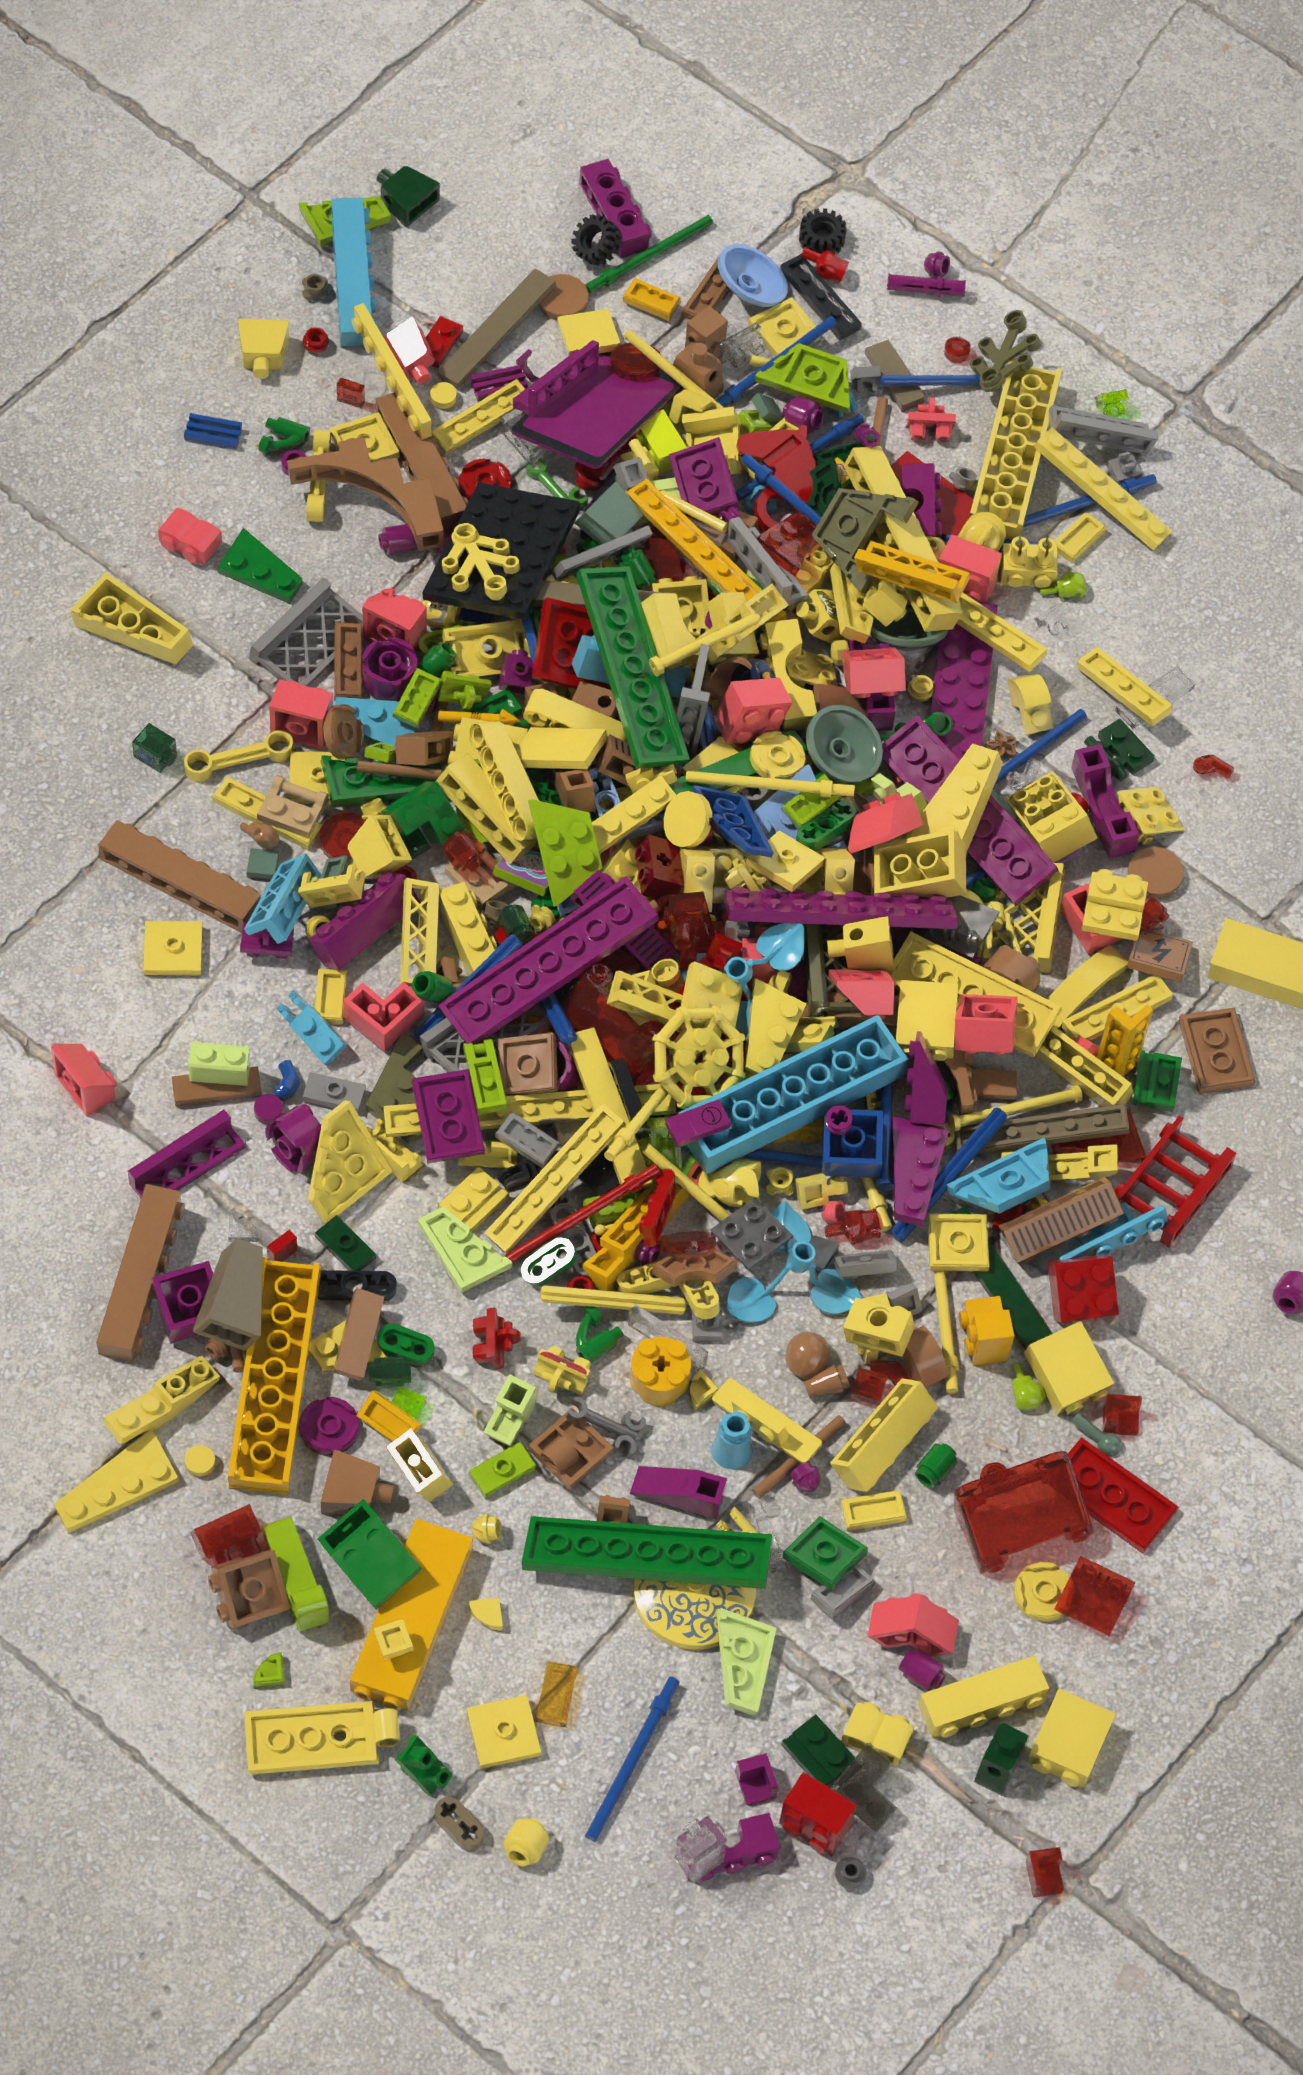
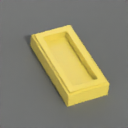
M1085 512L1055 540L1057 553L1072 564L1106 532V526Z
M318 969L315 1009L329 1024L343 1025V1000L346 994L347 970Z
M900 1490L841 1499V1508L847 1531L906 1522L907 1519Z

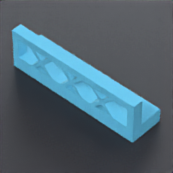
M307 854L283 862L278 866L244 928L248 935L267 929L277 944L287 940L307 903L298 893L303 874L311 872L310 883L312 878L318 877L320 879L322 875Z

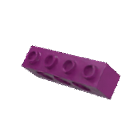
M609 158L580 167L579 184L595 214L601 215L615 223L620 229L618 232L621 233V238H618V240L621 241V246H616V249L619 250L617 253L619 258L631 256L648 249L649 239L652 237L651 229L647 223L644 224L638 205L633 204L629 188L623 186L617 167L613 168Z

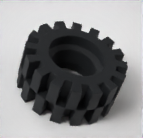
M819 208L814 209V214L811 211L807 212V217L803 216L800 223L799 242H801L802 249L806 247L820 254L826 250L832 251L834 254L835 251L839 253L845 244L847 228L845 220L842 221L843 217L840 214L836 216V211L834 210L831 213H827L828 209L823 208V212H820ZM827 230L832 235L819 236L814 231Z
M593 214L590 215V219L587 217L582 219L584 224L578 223L576 225L579 230H574L572 233L576 236V238L571 239V243L575 245L572 249L579 258L595 266L607 264L606 259L610 261L613 259L612 253H618L619 250L616 249V246H621V241L618 240V238H621V233L618 232L620 229L615 223L601 215L595 216ZM601 232L600 242L591 249L593 238L597 233Z

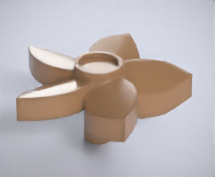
M998 730L995 740L985 743V746L996 749L995 751L999 752L1000 757L1004 754L1008 757H1015L1017 755L1014 748L1016 737H1004Z

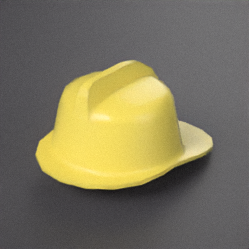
M979 512L967 520L957 537L999 552L1004 543L1006 532L1002 520L997 515L990 512Z

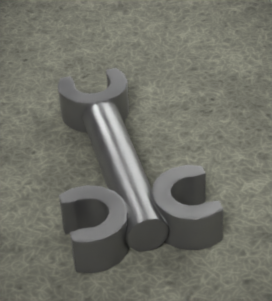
M574 1397L571 1400L570 1404L576 1406L579 1409V1413L569 1410L565 1415L568 1420L576 1422L583 1419L619 1436L612 1443L614 1452L622 1443L628 1449L625 1457L629 1458L635 1453V1440L638 1432L645 1427L646 1418L642 1417L637 1425H633L630 1422L632 1412L628 1411L622 1417L620 1424L588 1409L586 1401L581 1397Z

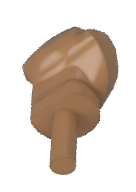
M244 822L240 824V829L246 831L264 850L272 851L279 843V834L270 825L253 822L250 825Z

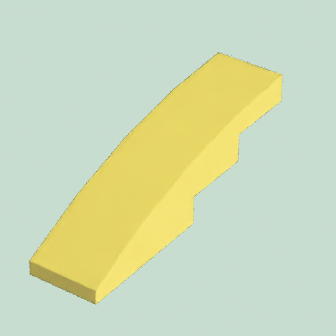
M770 584L699 636L695 641L753 613L760 615L761 620L758 624L710 646L707 657L713 662L786 608L788 603L775 586Z

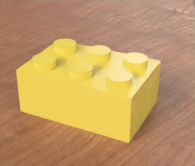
M951 829L874 845V893H887L890 896L902 897L903 894H915L925 898H930L931 895H943L948 898L966 894L965 843L956 831Z

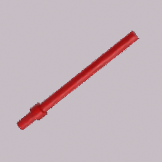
M653 1164L637 1175H634V1173L624 1178V1183L504 1256L514 1264L630 1192L634 1194L642 1189L641 1185L661 1174L656 1164Z

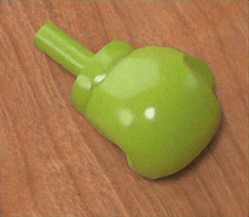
M1067 572L1061 576V579L1056 580V586L1040 589V594L1043 596L1058 593L1059 599L1072 596L1082 598L1087 592V584L1083 574Z
M1020 1363L1014 1364L1013 1367L1017 1378L1012 1381L1017 1409L1032 1410L1040 1407L1042 1401L1046 1398L1044 1389L1038 1382L1033 1381L1031 1376L1023 1374Z

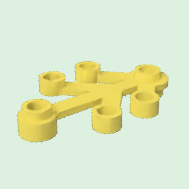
M468 523L456 526L452 533L454 546L448 556L442 560L443 572L446 574L456 573L459 570L458 559L465 549L469 555L459 572L452 577L453 589L458 592L467 590L469 587L468 578L476 566L484 580L485 594L492 600L502 599L507 592L506 580L500 575H494L488 563L502 566L507 574L517 573L520 570L519 559L515 556H506L510 552L509 542L506 539H493L481 536L475 527ZM478 546L491 548L493 553L479 550Z

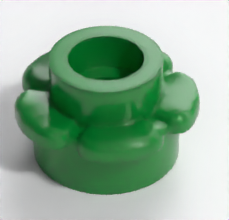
M978 878L975 884L970 886L971 891L977 894L982 902L987 903L989 900L996 899L994 894L997 886L992 882Z

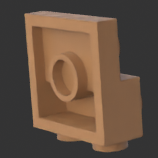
M270 1549L243 1559L236 1558L211 1567L212 1575L208 1576L209 1586L213 1593L218 1592L221 1604L216 1605L217 1614L222 1623L226 1622L227 1626L236 1628L291 1609L275 1550Z

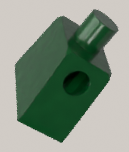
M403 166L395 174L384 168L377 175L376 180L381 184V199L387 209L406 228L440 200V183L409 166Z
M1001 1722L982 1758L974 1782L1002 1796L1027 1747L1029 1735ZM994 1767L1001 1772V1774H994L989 1770V1768Z

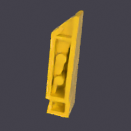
M652 1183L650 1187H647L600 1238V1246L603 1248L584 1262L583 1269L599 1290L614 1291L618 1286V1275L632 1269L638 1261L634 1258V1253L640 1241L644 1239L643 1233L639 1231L641 1217L647 1214L649 1197L651 1194H655L658 1187L656 1183ZM679 1184L676 1185L677 1193L665 1226L690 1195Z

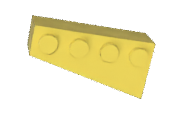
M107 572L70 610L75 627L175 665L193 646L189 629Z
M972 744L920 816L924 825L907 832L906 838L954 829L965 843L967 853L1003 766L999 752Z

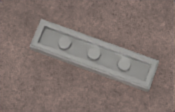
M645 526L563 560L551 573L554 579L558 581L577 573L580 569L589 568L618 556L631 548L642 546L653 533L649 526Z

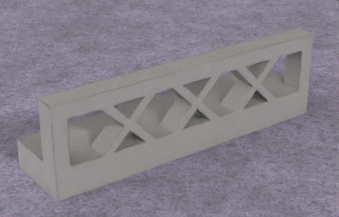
M1051 405L1049 408L1050 429L1054 428L1066 439L1148 454L1158 441V431L1149 429L1146 423Z
M740 517L730 519L726 541L761 586L765 589L770 584H773L788 603V606L807 601V592L755 527L747 528Z

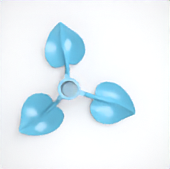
M783 923L767 929L760 935L756 944L757 951L764 956L763 959H749L746 961L741 957H734L724 966V971L720 970L727 974L735 983L740 984L748 998V1001H740L735 1026L740 1033H744L745 1041H747V1035L749 1034L750 1006L752 1005V994L747 986V982L750 981L753 975L752 966L765 964L769 961L774 969L785 971L798 965L804 953V927L802 924ZM711 943L696 944L674 955V960L677 962L684 979L687 977L689 965L694 961L698 962L703 957L705 958Z
M787 1201L782 1202L771 1214L793 1235L792 1239L774 1251L781 1252L785 1250L786 1254L789 1255L785 1268L766 1290L763 1284L755 1278L744 1277L734 1282L728 1292L726 1310L732 1317L742 1322L759 1323L771 1317L776 1309L775 1300L768 1294L775 1289L790 1270L795 1273H803L809 1270L811 1282L815 1284L810 1292V1297L815 1307L829 1315H839L850 1311L855 1297L862 1299L860 1292L850 1279L839 1278L837 1271L834 1269H824L819 1273L818 1279L816 1278V1264L812 1262L815 1257V1249L809 1243L811 1239L810 1229L804 1219L791 1208Z

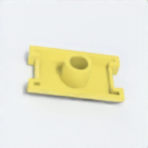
M522 620L443 629V642L449 643V646L457 654L453 667L448 671L453 672L454 675L466 677L469 675L487 676L501 674L503 657L507 653H512V650H521L518 635L524 632ZM482 645H490L493 648V655L485 653ZM515 666L517 672L523 671V667Z

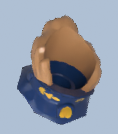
M735 656L725 659L716 665L714 673L703 679L701 689L703 692L710 693L709 699H717L721 704L731 682L775 678L765 660L749 657L745 659Z

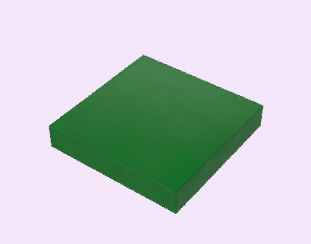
M819 1516L783 1551L782 1558L831 1590L867 1555L868 1547Z

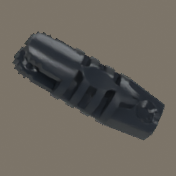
M559 1150L554 1153L551 1159L559 1152ZM526 1160L524 1163L521 1162L504 1169L497 1175V1179L504 1185L506 1191L512 1193L526 1188L543 1168L530 1160Z

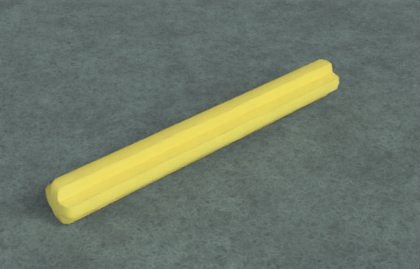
M545 1285L540 1290V1300L543 1303L679 1315L684 1314L686 1309V1301L680 1297Z

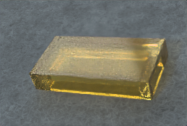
M547 1661L536 1722L567 1727L578 1666Z

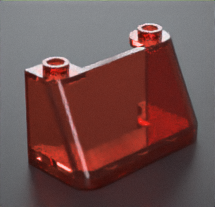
M600 960L584 970L560 1005L575 1032L595 1028L607 1063L623 1058L628 1066L634 1086L648 1085L654 1081L653 1075L655 1074V1045L652 1039L654 1034H658L665 1025L658 1021H648L639 1025L626 1011L608 1005L609 993L604 988L610 985L613 974L611 969ZM551 1024V1025L549 1026V1030H550L551 1033L556 1034V1032H555V1030H554V1028H553V1026H552V1024ZM673 1034L669 1038L670 1041H674L675 1035ZM666 1048V1059H667V1056H668V1054H669V1049H668V1048Z
M1057 1451L968 1482L954 1491V1512L980 1574L987 1571L988 1573H995L1002 1570L1010 1554L1061 1536H1065V1539L1068 1541L1073 1540L1074 1543H1080L1087 1540L1093 1534L1094 1528L1072 1463L1066 1451Z

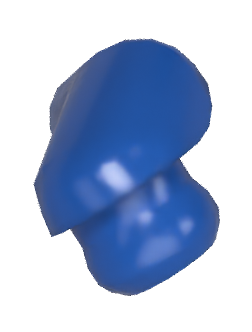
M291 1060L282 1061L278 1065L283 1079L280 1081L279 1086L275 1087L274 1094L280 1100H285L287 1097L291 1098L300 1086V1078Z

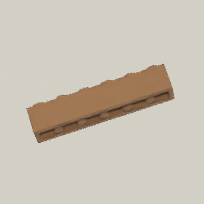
M395 392L376 398V413L379 412L399 450V460L410 481L431 479L443 530L447 531L455 528L468 504V500L466 497L462 498L459 483L456 477H451L446 458H441L436 439L429 437L422 440L418 432L411 429L408 415L405 411L402 412L400 410Z
M116 820L98 844L100 860L242 933L243 924H247L261 899V894L253 887L241 885L228 874L216 872L205 862L189 858L180 849H172L164 845L158 838L154 836L149 837L139 832L131 824H124Z
M150 1184L145 1185L97 1338L98 1354L133 1362L136 1352L140 1353L142 1351L145 1338L142 1335L144 1325L149 1326L153 1309L150 1308L152 1299H156L152 1278L159 1276L161 1272L165 1273L167 1270L169 1256L166 1253L169 1246H174L177 1236V1229H174L177 1220H182L185 1210V1203L181 1202L180 1191Z

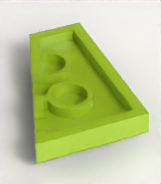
M380 196L363 198L364 208L369 209V224H365V230L391 222V214ZM332 200L322 201V205L308 206V202L299 203V211L320 247L332 243Z

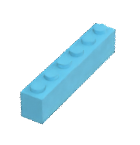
M332 198L331 220L340 347L364 346L363 337L360 333L357 334L355 332L352 319L354 318V307L363 303L371 317V313L376 312L375 297H370V291L374 290V276L368 273V268H372V252H367V246H371L370 230H365V224H369V209L364 208L363 198Z

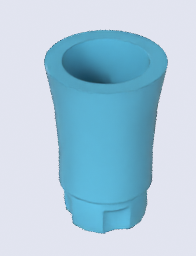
M735 1411L731 1414H726L719 1424L717 1436L711 1446L713 1459L717 1464L726 1469H739L745 1466L752 1458V1430L744 1413Z

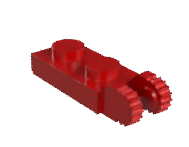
M669 1168L662 1169L660 1171L661 1174L656 1176L655 1181L658 1187L655 1194H651L649 1197L646 1216L643 1215L640 1220L639 1231L643 1233L645 1246H657L673 1206L677 1186L674 1183L675 1173Z

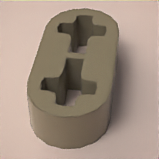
M444 1797L440 1799L434 1809L437 1824L461 1849L465 1851L478 1849L484 1839L483 1827L479 1821L456 1798ZM443 1808L448 1810L454 1808V1817L457 1821L455 1822L449 1815L445 1818L442 1817ZM461 1826L468 1832L476 1831L474 1841L471 1838L463 1839L464 1831Z

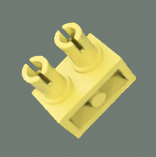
M1018 536L1012 540L1011 544L1003 543L1000 561L1001 585L1038 588L1055 586L1058 564L1057 545L1053 539L1048 538L1047 545H1045L1046 538H1042L1038 545L1029 544L1026 538L1021 537V542L1018 544Z

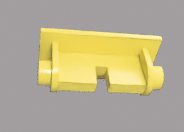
M483 1140L485 1154L458 1159V1166L507 1169L517 1165L518 1152L502 1141Z

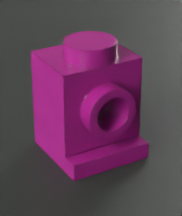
M512 650V653H507L503 657L499 690L509 688L511 692L525 695V687L532 686L533 663L531 657H528V652ZM515 666L523 667V672H517Z

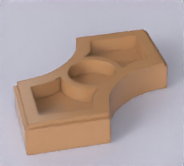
M715 1248L694 1255L673 1251L653 1266V1273L674 1287L691 1280H706L718 1284L737 1269V1262Z

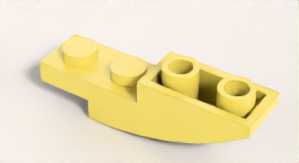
M818 543L800 558L797 568L791 573L807 594H809L814 589H821L830 578V569L835 561ZM797 604L789 605L787 609L792 611Z
M201 1355L154 1382L152 1390L105 1416L103 1424L122 1445L139 1434L143 1436L149 1430L153 1429L155 1431L207 1392L220 1379V1375Z

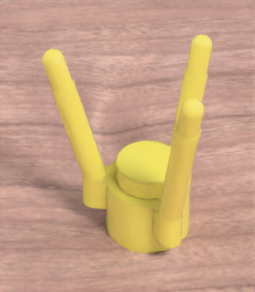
M985 903V906L1000 911L985 937L986 948H992L993 931L1000 930L1002 925L1005 924L1014 950L1022 953L1011 924L1010 913H1004L1002 903ZM985 939L978 949L977 956L980 959L983 956Z

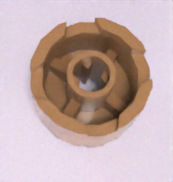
M1007 945L1000 946L997 951L993 952L983 968L1032 992L1037 990L1041 982L1038 971L1040 965L1037 960L1031 956H1025Z

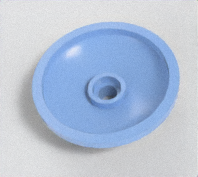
M742 244L729 245L720 253L717 263L721 278L726 286L740 299L760 307H773L784 300L788 292L786 278L777 264L767 255L753 247Z

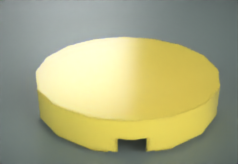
M778 731L765 732L757 737L750 750V761L753 768L764 778L790 780L804 767L806 758L803 746L796 738L791 735L788 737L781 735L782 732Z
M691 791L680 792L672 798L665 811L664 830L667 838L673 845L682 848H693L705 840L711 828L709 818H712V809L709 801L703 795Z
M1037 1562L1029 1564L1018 1575L1014 1584V1599L1017 1607L1026 1616L1035 1621L1050 1622L1060 1619L1069 1611L1074 1601L1075 1586L1071 1576L1054 1563Z

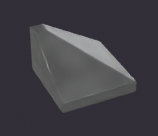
M814 1235L809 1243L815 1249V1257L812 1262L816 1264L815 1270L820 1273L831 1263L834 1255L838 1254L840 1244Z

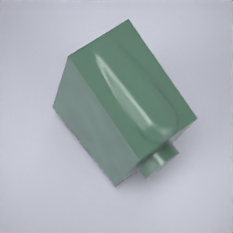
M616 481L574 524L602 545L635 531L632 526L643 516V513Z

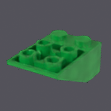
M364 1498L317 1538L375 1610L422 1570V1567Z

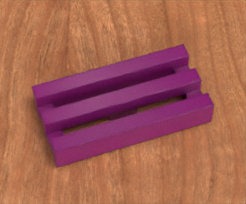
M519 365L470 376V383L477 402L503 388L504 384H509L516 379L524 389L528 387L524 372L522 373ZM494 387V388H492V389H487V390L480 391V390H482V389Z

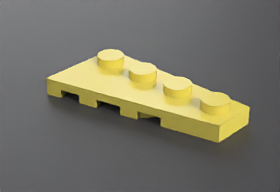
M834 562L830 569L840 635L848 640H856L865 644L870 636L874 619L873 615L862 606L866 594L859 591L837 563Z
M151 1429L54 1504L55 1510L67 1533H71L175 1485L179 1481L153 1429Z

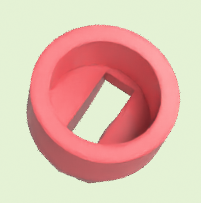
M830 1201L823 1205L822 1209L824 1212L821 1213V1216L826 1223L842 1224L844 1222L846 1212L842 1201Z

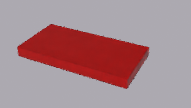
M906 451L891 465L901 488L902 465L924 464V462L909 451ZM941 476V489H936L937 497H941L942 513H937V521L942 523V537L940 538L945 541L946 535H959L970 517L974 499L962 490L957 489L954 484ZM921 502L918 503L914 512L922 507L923 504Z
M1082 1437L1050 1474L1045 1483L1142 1554H1144L1179 1508V1506Z

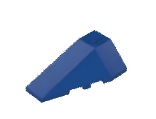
M693 786L692 791L694 793L703 795L709 801L712 809V818H709V823L717 835L745 853L772 858L774 852L745 795Z

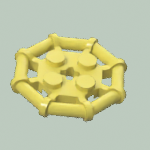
M715 1005L711 1008H685L681 1006L676 1009L674 1016L661 1031L653 1036L652 1041L655 1045V1074L653 1079L655 1082H659L672 1096L679 1108L686 1109L738 1084L746 1077L743 1056V1041L746 1039L744 1033H740L722 1014L721 1008ZM706 1019L703 1028H692L690 1020ZM715 1023L729 1038L723 1041L713 1031ZM681 1026L682 1032L673 1042L670 1041L669 1038ZM731 1045L732 1068L726 1066L727 1062L729 1061V1054L726 1048ZM666 1048L669 1049V1054H672V1062H670V1067L668 1068L666 1067ZM695 1051L702 1052L703 1060L701 1063L695 1064ZM723 1073L729 1075L716 1091L714 1083ZM672 1074L683 1084L682 1089L670 1078ZM704 1086L707 1094L691 1095L693 1087Z

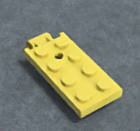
M373 1701L244 1711L248 1775L379 1764L376 1746L393 1747L401 1742L398 1711L395 1709H381L374 1712L375 1703ZM337 1732H344L346 1738L343 1741H337L334 1735Z

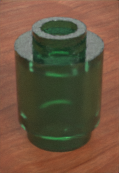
M521 905L505 906L498 915V922L507 938L512 934L515 935L522 942L523 947L534 939V926Z
M403 1356L374 1358V1364H368L369 1382H375V1388L404 1386V1383H411L410 1359H403Z

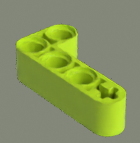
M289 1516L262 1525L261 1529L268 1550H275L291 1607L290 1611L298 1631L303 1632L329 1623V1609L321 1585L316 1583L292 1517Z

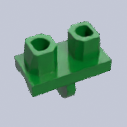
M412 1735L409 1738L407 1747L395 1758V1761L400 1765L401 1771L405 1775L410 1776L427 1795L432 1796L437 1788H445L452 1778V1773L416 1735Z

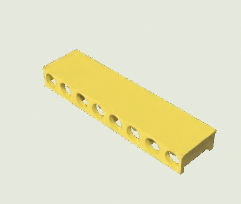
M1012 359L1009 364L1014 362L1016 359ZM1031 367L1026 371L1018 369L1006 377L970 517L979 512H990L997 515L1005 526V539L1013 540L1019 536L1020 540L1042 455L1034 448V445L1048 431L1050 423L1049 408L1051 405H1054L1062 373L1060 368H1057L1056 372Z
M1226 918L1210 962L1211 967L1207 978L1303 1009V943Z

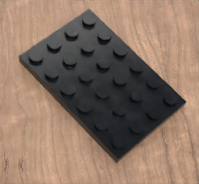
M478 482L456 526L468 523L473 525L481 536L493 539H506L509 542L510 549L509 554L506 556L517 557L520 570L515 574H507L502 566L488 563L494 575H500L506 580L507 592L500 600H492L485 594L484 580L476 566L468 578V589L462 592L455 591L452 586V577L459 572L469 554L466 549L463 551L458 559L459 570L456 573L446 574L443 572L442 560L448 556L454 546L451 535L422 592L423 600L527 620L581 510L580 501ZM478 546L479 550L493 553L491 548Z

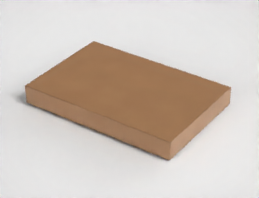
M1235 1008L1179 1016L1178 1021L1199 1094L1254 1086L1255 1077Z

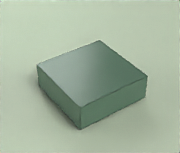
M757 393L752 397V402L762 419L774 424L783 419L780 410L772 398L761 393Z
M251 848L247 866V877L271 880L277 870L279 851Z

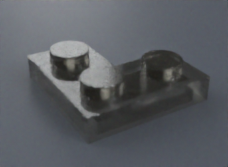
M867 1743L831 1789L857 1804L855 1815L872 1830L879 1832L898 1808L875 1788V1785L891 1767L893 1762L871 1743Z

